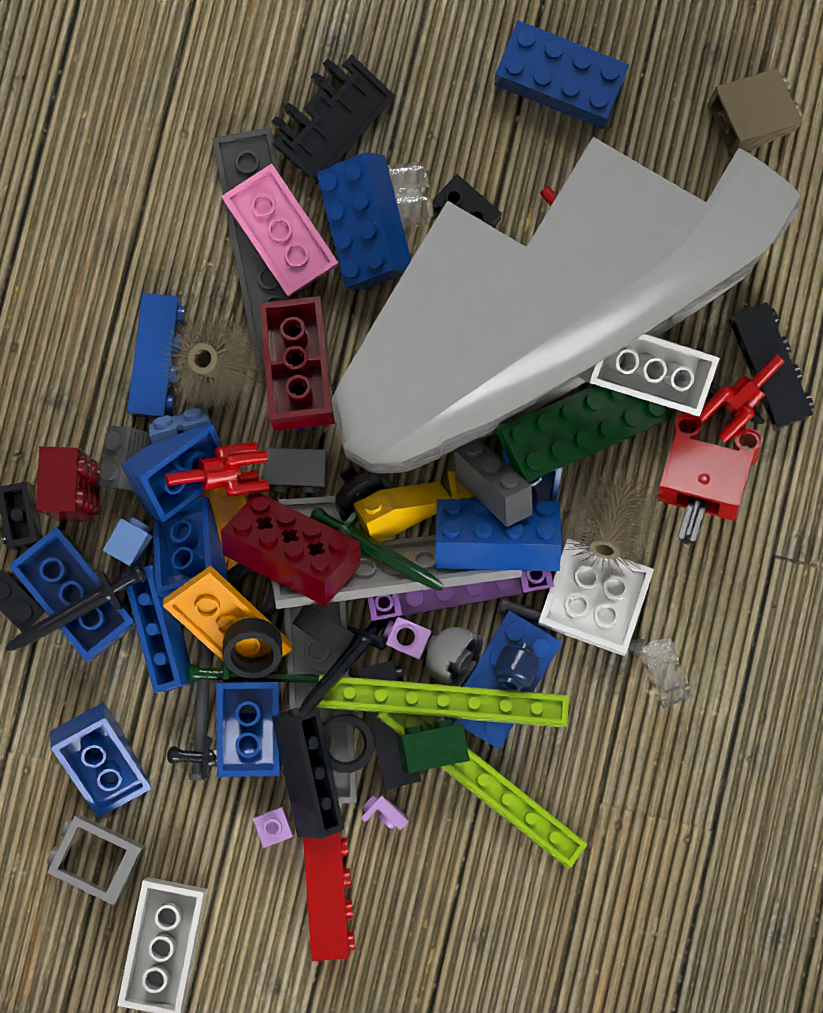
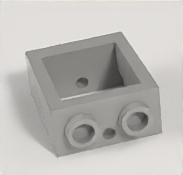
M80 814L74 816L73 820L68 818L60 833L64 837L60 847L55 846L48 857L47 864L50 867L47 873L112 905L117 904L145 846ZM80 828L127 850L108 890L61 868Z

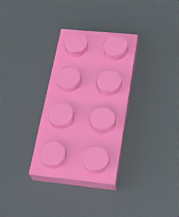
M272 163L221 196L288 298L339 265Z

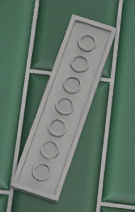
M436 535L381 542L431 573L443 584V587L522 577V570L435 569ZM360 550V567L330 602L432 588L409 578ZM271 579L276 609L319 604Z

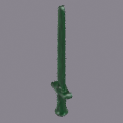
M316 507L311 512L310 518L360 541V550L427 587L439 591L443 590V584L431 573L355 528L353 525L359 521L355 511L351 513L345 523L328 515L323 507Z
M191 664L186 670V677L192 683L202 679L221 680L223 682L249 680L318 683L320 676L312 674L270 673L264 677L251 679L240 677L231 672L227 667H223V669H207Z

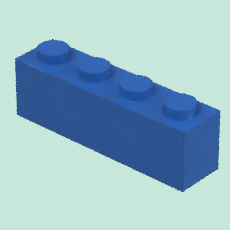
M142 293L127 413L132 417L156 419L174 411L175 395H171V383L178 379V374L174 375V373H178V371H175L177 370L175 366L178 365L172 363L175 360L163 359H175L172 354L179 352L173 350L181 352L180 348L167 343L170 342L182 347L177 342L180 339L173 334L175 332L178 334L179 324H184L186 306H182L178 296Z
M155 565L143 567L147 575L146 580L133 583V585L126 589L153 692H167L195 684L196 681L192 683L186 677V670L191 665L180 621L163 607V599L156 594Z

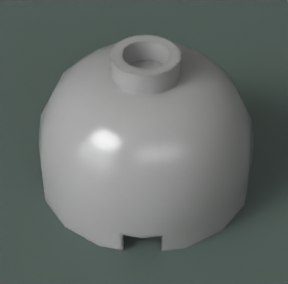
M449 627L439 632L437 636L433 635L430 637L425 646V651L427 652V670L432 678L441 685L462 686L477 662L471 661L475 651L481 654L483 644L481 636L462 627Z

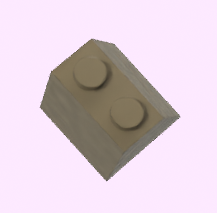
M778 68L715 87L707 105L731 158L734 157L738 148L747 152L795 132L801 125V119H803L801 108L797 102L793 103L789 94L791 91L790 84L784 75L781 76Z

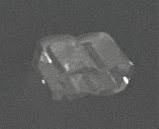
M422 162L388 165L403 228L428 226V218L433 217L432 199L426 200L425 188H431L429 170H423Z

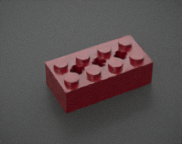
M321 297L259 303L269 420L273 430L280 431L335 424V416L331 404L333 395L325 312ZM299 333L298 336L292 337V334ZM301 361L300 365L295 366V362ZM304 390V393L298 395L297 391Z
M39 446L36 510L58 521L95 522V515H100L101 499L96 497L101 468L98 467V462L79 448Z
M255 493L221 530L224 556L325 607L360 567V541L261 493Z

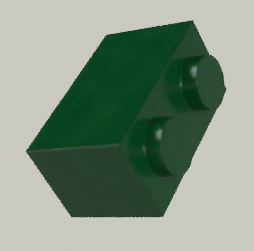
M448 719L434 722V729L423 731L422 725L404 728L405 734L396 736L403 773H412L470 761L463 723L453 725V720Z

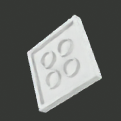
M567 538L561 554L560 571H555L553 577L554 587L549 589L537 625L625 656L654 569L641 564L637 565L630 560L626 561V564L620 557L618 558L622 562L615 558L619 567L613 559H609L610 564L608 568V559L603 561V558L596 555L593 557L591 556L592 552L576 555L586 550L577 548H589V546L575 547L574 544H580V542H573L574 540Z

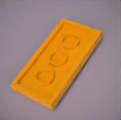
M211 565L163 599V607L223 662L224 635L233 623L246 618H259L270 622ZM280 632L282 656L292 650V642ZM250 638L236 643L234 650L244 657L256 658L267 654L271 647L263 640Z

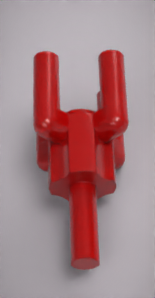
M775 354L751 380L743 374L732 386L726 385L721 387L703 406L699 418L706 422L723 405L735 417L718 434L727 444L754 417V407L766 395L760 387L785 361L778 354Z
M255 441L219 446L215 449V458L200 459L198 469L165 474V482L167 486L201 482L203 490L224 487L226 494L230 497L268 492L269 484L267 479L259 480L256 470L241 472L240 466L268 462V455L266 450L258 451Z

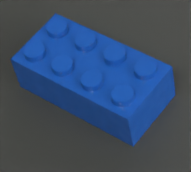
M518 20L495 73L494 85L604 129L626 77L629 64Z
M363 152L317 172L345 289L366 290L402 276L411 262V257L385 155Z
M437 499L435 569L560 571L562 545L560 501H532L533 515L506 527L479 500Z
M57 526L9 565L11 570L49 616L103 585L102 581L97 577V570L66 532ZM112 600L59 628L85 661L92 662L136 626L134 616L121 600L122 610L115 609Z
M508 611L463 687L510 690L498 683L494 667L501 650L505 646L516 645L517 642H522L534 649L533 653L539 658L540 662L531 686L521 688L520 690L522 692H533L562 642L513 612ZM452 719L456 724L463 723V728L500 749L514 725L513 723Z

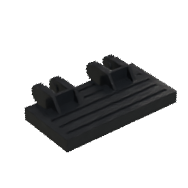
M350 55L342 64L351 74L350 77L333 61L326 59L323 63L325 70L342 84L338 90L318 73H314L310 77L313 83L320 89L303 108L312 118L311 121L292 104L287 103L283 107L287 115L303 128L299 134L294 132L284 120L277 116L271 121L274 127L281 132L272 145L315 185L319 183L317 172L334 166L396 96L353 55Z

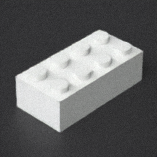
M645 333L577 377L601 387L700 417L720 358Z
M150 877L142 881L117 1006L151 1013L184 1012L208 889Z

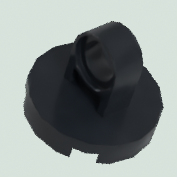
M351 465L339 473L345 484L336 495L334 504L336 511L341 519L346 521L351 513L355 511L354 503L379 490L394 487L383 473L365 472L358 475Z

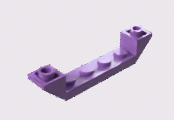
M522 570V577L444 587L442 591L427 589L367 598L371 620L374 621L503 598L504 596L525 594L554 587L551 571Z

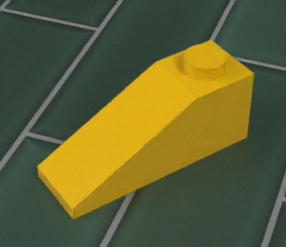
M440 481L379 490L353 505L359 517L360 526L365 534L381 543L437 513V499L452 498Z

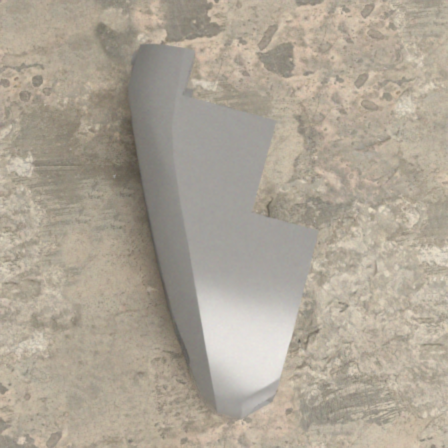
M593 137L527 247L447 201L376 318L332 397L331 404L346 458L372 473L407 472L437 460L441 455L454 451L470 442L486 438L496 433L495 429L499 426L541 409L587 382L577 377L582 372L645 333L659 337L744 279L771 243L775 244L789 224L792 223L801 208L796 204L801 194L773 169L748 152L738 148L707 202Z

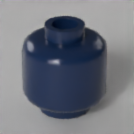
M517 642L516 645H507L501 650L494 667V673L498 677L497 681L500 685L513 691H520L521 688L531 686L540 664L539 658L533 653L534 649L531 646Z

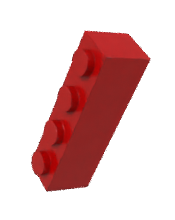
M339 831L322 839L303 838L311 960L349 959L350 950H355L354 931H348V919L353 918L352 900H346L345 887H351L350 868L344 869L343 856H349L348 837H342V832Z

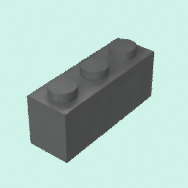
M477 439L454 450L456 479L506 527L533 515L532 486L481 439Z

